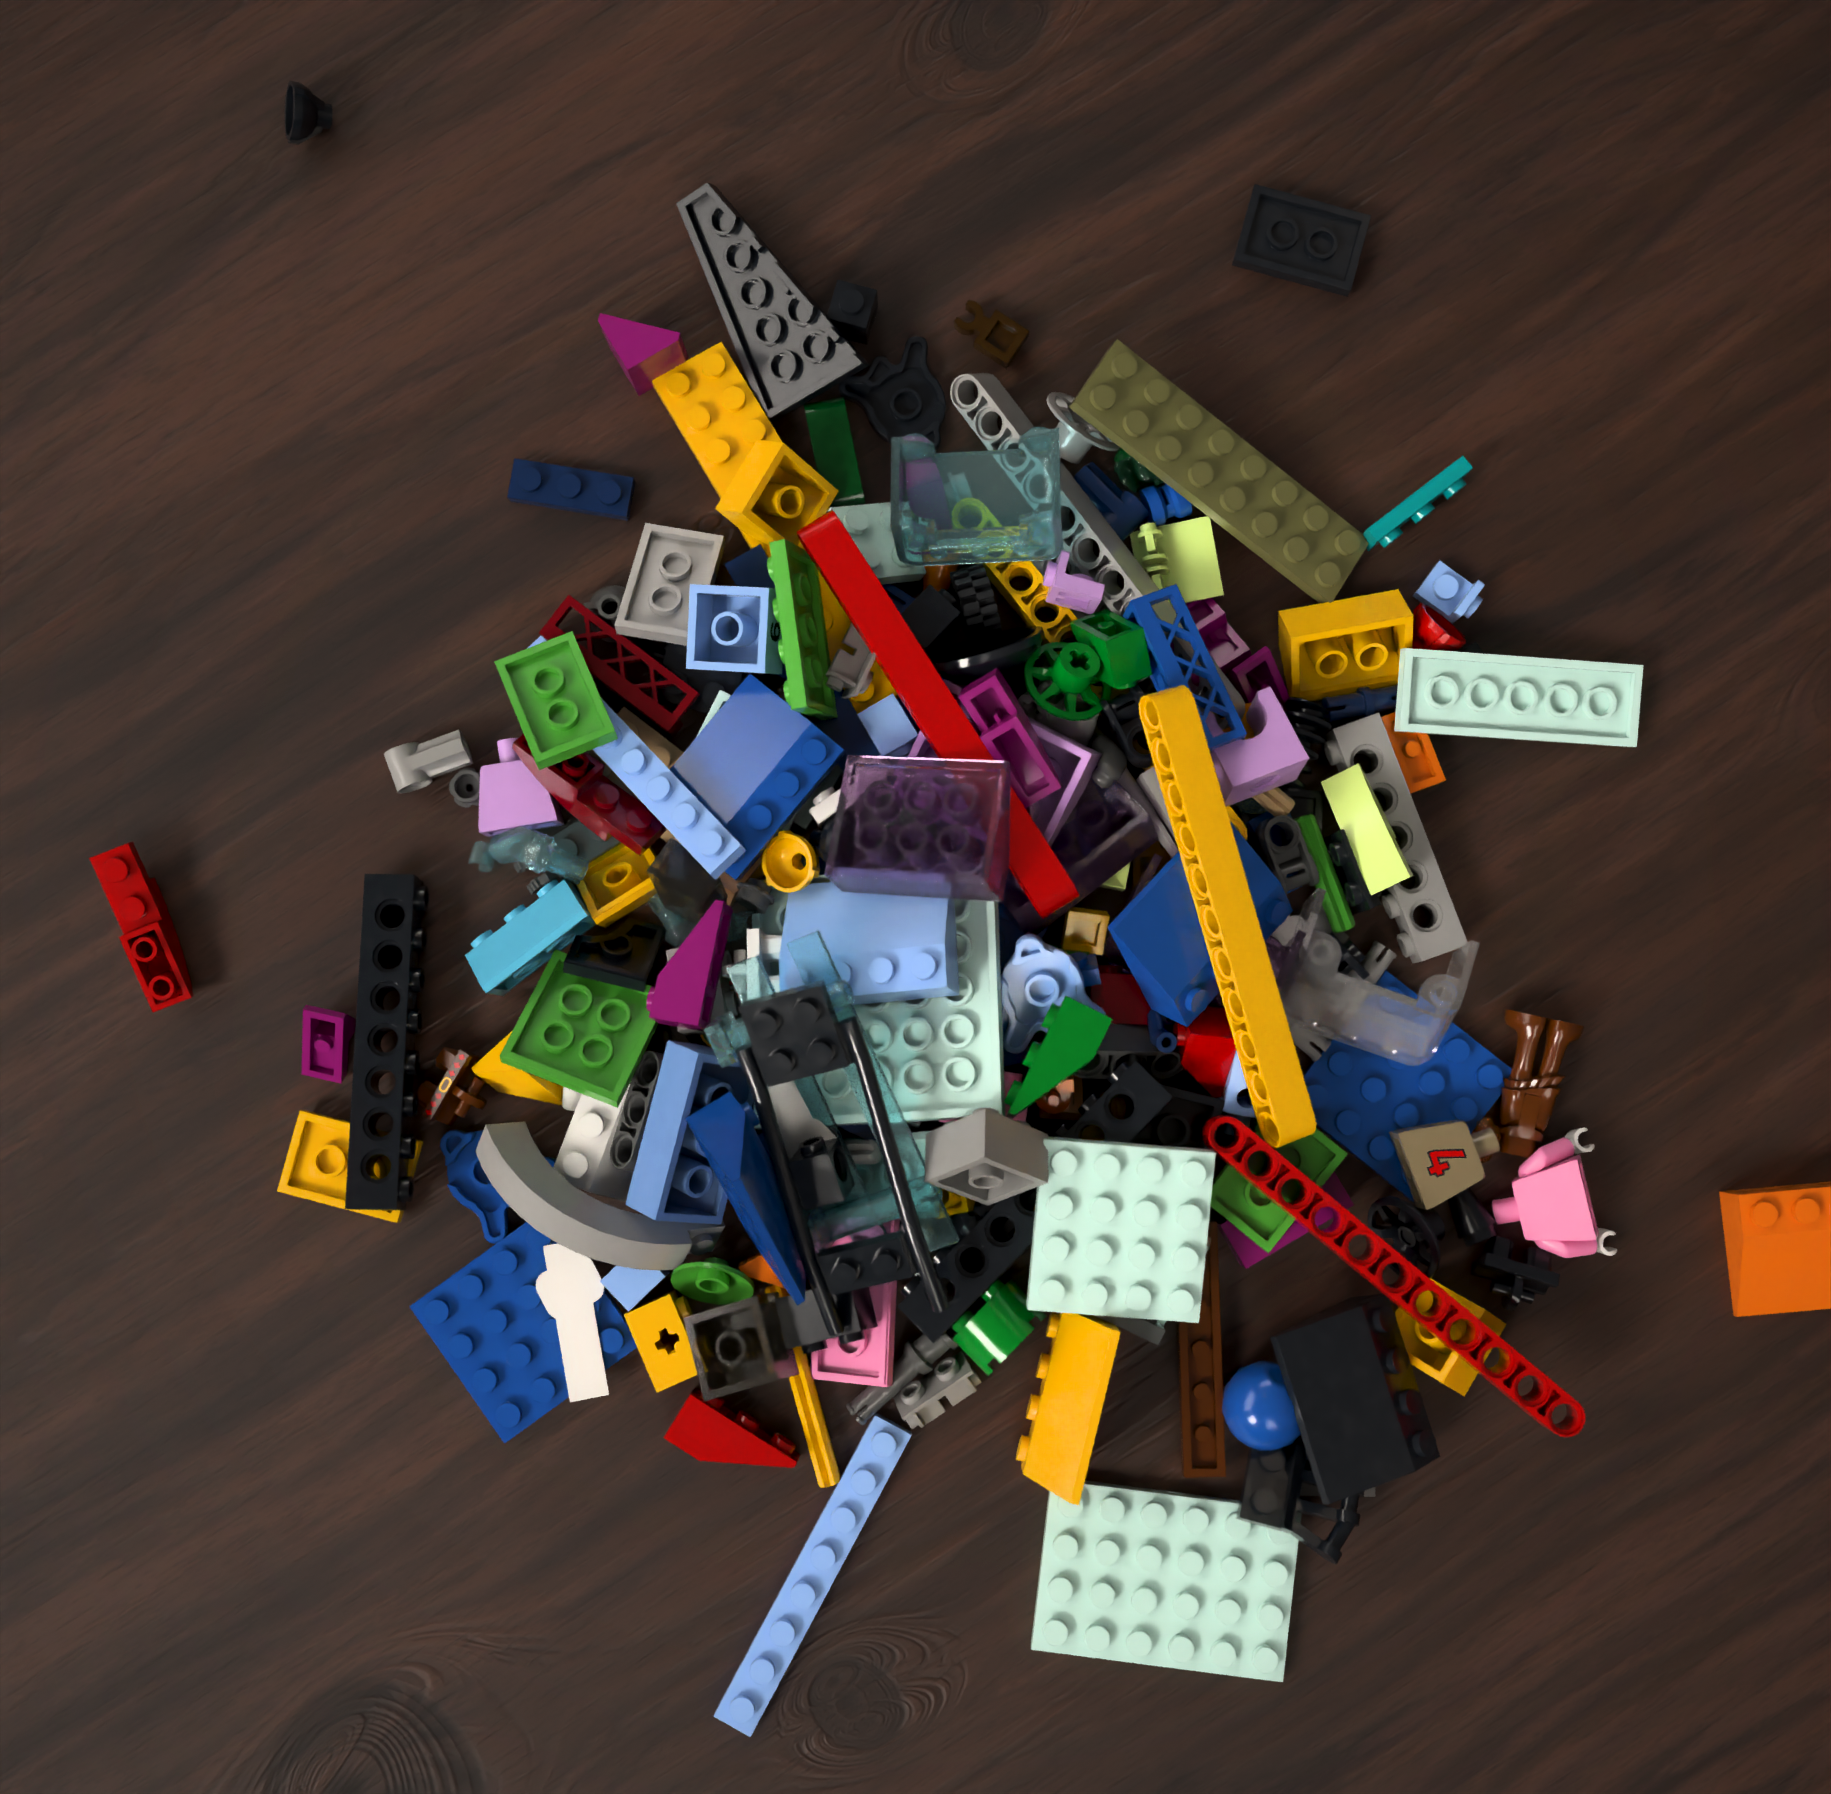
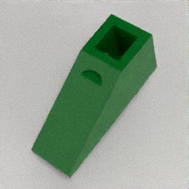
M1065 996L1060 1006L1052 1003L1041 1025L1049 1030L1042 1044L1033 1041L1022 1063L1029 1067V1070L1022 1083L1014 1080L1003 1102L1011 1106L1006 1117L1013 1119L1089 1064L1095 1057L1112 1018Z

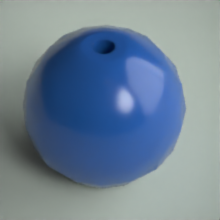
M1259 1361L1242 1367L1225 1386L1222 1413L1230 1432L1243 1444L1260 1451H1273L1292 1444L1301 1434L1295 1418L1294 1406L1288 1395L1279 1364L1271 1361Z

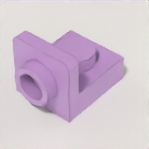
M1061 550L1056 562L1049 561L1045 570L1042 585L1049 587L1045 602L1090 615L1094 614L1102 600L1105 584L1095 582L1092 577L1085 574H1066L1070 552Z

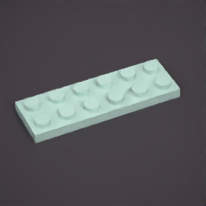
M1403 648L1400 649L1394 732L1637 747L1643 665Z

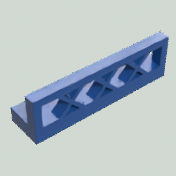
M1177 584L1132 599L1122 617L1144 628L1152 670L1150 678L1156 691L1179 685H1185L1191 691L1188 681L1192 673L1207 679L1212 688L1208 699L1194 693L1192 694L1197 705L1210 753L1213 749L1244 738L1247 732ZM1170 599L1177 614L1174 623L1170 624L1158 619L1151 605ZM1179 622L1181 623L1183 629L1178 627ZM1164 632L1169 633L1168 638H1166ZM1174 636L1190 642L1194 650L1190 662L1174 655L1170 647ZM1197 659H1198V661H1199V663H1200L1201 666L1196 665ZM1181 669L1186 670L1185 676L1183 675ZM1215 697L1219 704L1213 702ZM1199 706L1204 708L1203 713H1201ZM1209 711L1225 717L1231 731L1213 737L1206 723Z

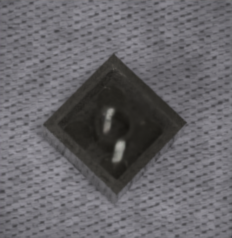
M778 1292L756 1295L683 1318L704 1401L800 1374L793 1348H785L774 1300L780 1298Z

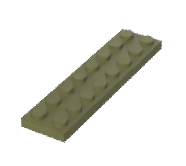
M1118 339L1111 344L1069 406L1080 417L1318 603L1333 602L1369 544L1361 532Z

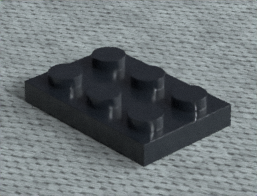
M1255 184L1232 266L1348 297L1353 285L1371 215Z

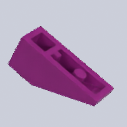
M715 900L658 974L656 985L650 988L646 1007L650 1011L649 1018L659 1024L708 1032L733 909L724 901Z

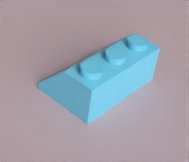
M557 879L552 880L537 892L538 900L527 908L524 904L516 907L504 917L506 922L504 926L495 933L492 930L482 933L471 943L474 949L467 953L465 957L486 994L504 996L547 963L555 949L559 951L564 950L573 943L576 935H583L596 925L581 894L571 882L565 879L560 883Z

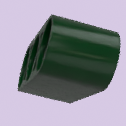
M844 397L804 404L817 472L839 491L830 507L865 504Z

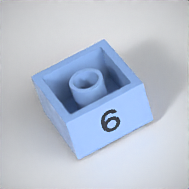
M690 584L686 669L782 674L783 662L778 652V641L782 639L780 623L775 618L772 606L773 599L776 598L775 589Z

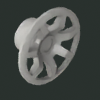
M1051 392L1047 396V405L1059 420V423L1048 437L1047 443L1057 455L1071 463L1079 464L1092 445L1107 451H1117L1120 448L1077 413L1072 412L1069 406L1075 397L1061 392Z

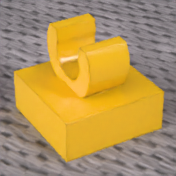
M1067 906L1060 942L1061 948L1103 955L1110 918L1108 912Z

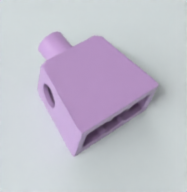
M518 738L497 741L500 763L484 765L480 769L478 827L479 833L487 837L564 825L558 801L535 778L513 750V742Z

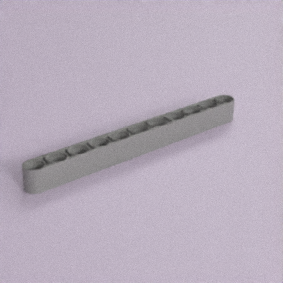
M969 373L956 377L950 388V397L954 406L1063 549L1070 552V558L1082 574L1092 577L1095 582L1105 584L1102 600L1112 612L1123 616L1132 599L1158 591L1159 588L1000 381L993 374ZM975 384L978 388L977 399H975L973 392ZM999 415L1002 419L1001 430H999L997 426V419ZM1022 446L1026 450L1025 462H1023L1021 458ZM1046 477L1048 478L1051 485L1049 494L1047 493L1044 484ZM1070 509L1075 514L1074 525H1072L1069 521L1068 515ZM1094 540L1099 545V557H1096L1093 552ZM1118 573L1124 578L1123 590L1117 583ZM1168 600L1151 605L1158 619L1170 624L1174 623L1177 614ZM1179 622L1178 627L1183 629L1181 623ZM1164 632V634H1165V636H1166V638H1167L1168 635H1169V633ZM1174 636L1172 640L1174 655L1190 662L1194 653L1190 642ZM1197 659L1196 665L1201 666L1200 663H1199V661H1198V659ZM1213 660L1232 703L1242 720L1246 710L1245 702ZM1181 669L1183 675L1185 676L1186 670ZM1190 676L1188 685L1191 692L1208 699L1212 690L1208 680L1199 676L1200 682L1197 687L1193 684ZM1199 706L1200 711L1203 712L1204 708ZM1212 712L1222 730L1229 727L1225 717L1223 720L1216 713Z

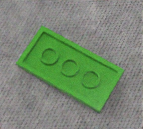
M786 539L769 542L771 556L767 559V568L771 579L774 581L776 598L773 599L772 606L775 618L780 623L782 639L778 641V652L781 661L786 667L787 680L783 685L785 699L791 706V710L819 720L837 718L834 690L826 686L828 678L825 675L830 667V657L818 569L806 550Z

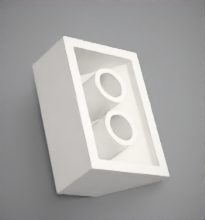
M629 1086L618 1108L581 1094L553 1168L576 1188L626 1202L634 1171L615 1168L610 1160V1148Z

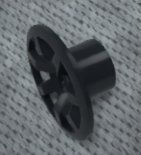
M1385 1196L1377 1199L1368 1211V1228L1380 1238H1392L1394 1244L1391 1246L1398 1253L1404 1252L1406 1254L1405 1258L1416 1268H1418L1417 1260L1426 1265L1428 1269L1424 1274L1428 1278L1433 1277L1440 1265V1248L1438 1243L1445 1236V1226L1440 1215L1433 1208L1425 1210L1414 1207L1398 1197ZM1386 1205L1400 1208L1399 1216L1394 1214ZM1379 1211L1384 1222L1392 1226L1376 1225L1377 1212ZM1429 1248L1431 1251V1255L1426 1251ZM1397 1263L1387 1265L1400 1276V1269Z

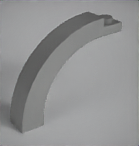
M526 1122L485 1124L475 1151L481 1167L492 1186L522 1219L554 1242L594 1260L633 1269L674 1270L683 1264L687 1254L703 1255L707 1252H712L725 1227L723 1220L721 1225L656 1221L646 1215L635 1214L607 1205L587 1195L563 1178L548 1163L534 1143Z

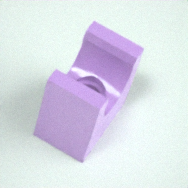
M1271 686L1257 691L1246 713V721L1253 729L1255 737L1234 741L1213 749L1210 753L1226 807L1295 781L1309 759ZM1209 711L1206 723L1212 736L1216 737L1224 734L1217 724L1215 715Z

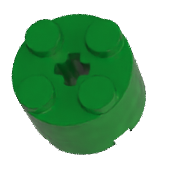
M998 1279L982 1295V1298L987 1303L976 1314L969 1309L951 1327L957 1333L952 1340L987 1376L995 1370L989 1364L993 1358L1001 1364L1035 1329L1029 1323L1035 1316L1041 1322L1047 1317L1044 1311L1027 1310V1294L1012 1279L1006 1284Z

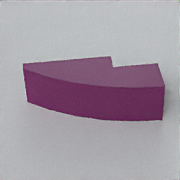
M998 667L961 689L959 699L981 732L980 739L1025 808L1062 788L1059 777L1042 743Z

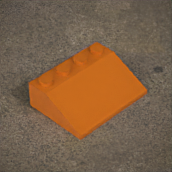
M1831 1182L1719 1191L1733 1315L1735 1317L1831 1309Z

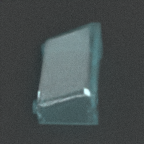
M1031 428L1019 437L1018 449L936 453L934 443L921 434L913 433L904 437H891L890 526L899 560L911 566L1041 561L1058 557L1061 550H1063L1059 428Z

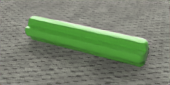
M1313 814L1300 816L1294 820L1300 826L1307 849L1316 864L1319 873V884L1315 885L1331 929L1334 933H1341L1352 929L1355 926V920L1315 816Z

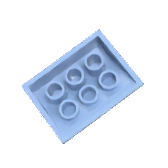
M949 868L812 883L800 891L788 892L779 955L780 992L824 980L833 1007L959 995L953 870Z

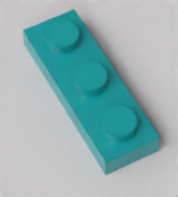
M1461 456L1367 528L1362 534L1369 543L1366 549L1370 551L1379 543L1383 548H1386L1403 534V531L1400 529L1402 525L1410 519L1417 524L1434 511L1435 507L1432 505V502L1444 495L1448 500L1467 485L1463 478L1473 469L1467 459Z

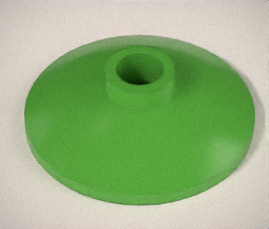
M710 1257L701 1262L682 1264L676 1267L671 1275V1284L678 1292L704 1303L717 1305L738 1304L749 1300L754 1293L753 1281L746 1274L729 1266L727 1261L720 1258Z

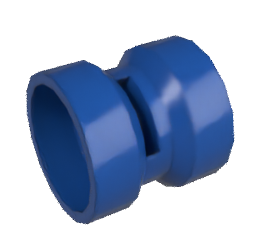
M1166 483L1158 488L1149 486L1140 489L1141 503L1149 513L1147 521L1148 523H1156V527L1165 524L1168 518L1174 516L1183 518L1192 514L1191 503Z

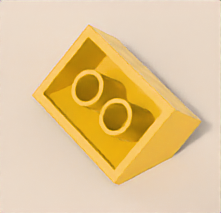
M1399 589L1335 600L1331 603L1324 602L1278 611L1279 649L1289 697L1316 701L1326 696L1332 697L1354 693L1357 688L1364 686L1376 689L1397 685L1400 649L1412 648L1413 614Z

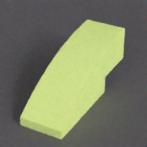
M1358 763L1322 781L1321 784L1340 830H1345L1370 894L1374 895L1414 876L1360 764Z

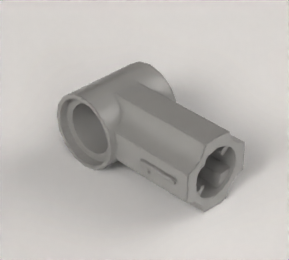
M459 729L420 744L419 742L402 744L384 753L397 793L400 794L424 788L433 782V778L473 764L470 748L462 731Z

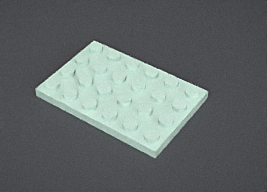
M1085 1481L1079 1505H1075L1049 1491L1031 1650L1283 1682L1299 1540L1290 1533L1236 1519L1240 1500ZM1299 1512L1296 1514V1521L1301 1523L1302 1513Z

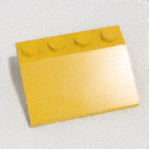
M1051 1312L1046 1336L1051 1337L1052 1341L1049 1353H1041L1036 1377L1041 1378L1042 1382L1039 1394H1031L1026 1419L1032 1420L1029 1435H1021L1016 1460L1022 1461L1023 1475L1067 1502L1079 1505L1121 1331L1116 1325L1094 1315Z

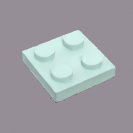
M903 501L830 507L827 511L833 510L881 585L920 581L926 574Z

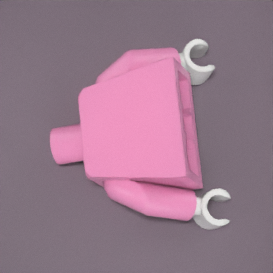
M1587 1128L1570 1130L1565 1137L1538 1148L1519 1166L1518 1176L1512 1181L1514 1197L1492 1200V1208L1497 1225L1521 1221L1525 1240H1534L1539 1248L1563 1258L1593 1255L1596 1252L1608 1256L1616 1254V1248L1603 1247L1604 1238L1609 1235L1614 1236L1616 1233L1608 1229L1598 1228L1581 1156H1573L1574 1153L1591 1152L1594 1149V1144L1582 1147L1578 1143L1579 1134L1588 1131Z

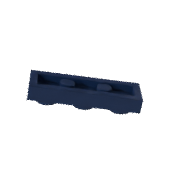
M514 458L507 498L510 502L629 521L636 482L633 477Z

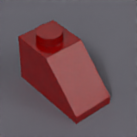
M1207 1006L1188 1027L1175 1022L1172 1034L1177 1039L1181 1065L1212 1097L1221 1098L1234 1059L1236 1046L1225 1008Z

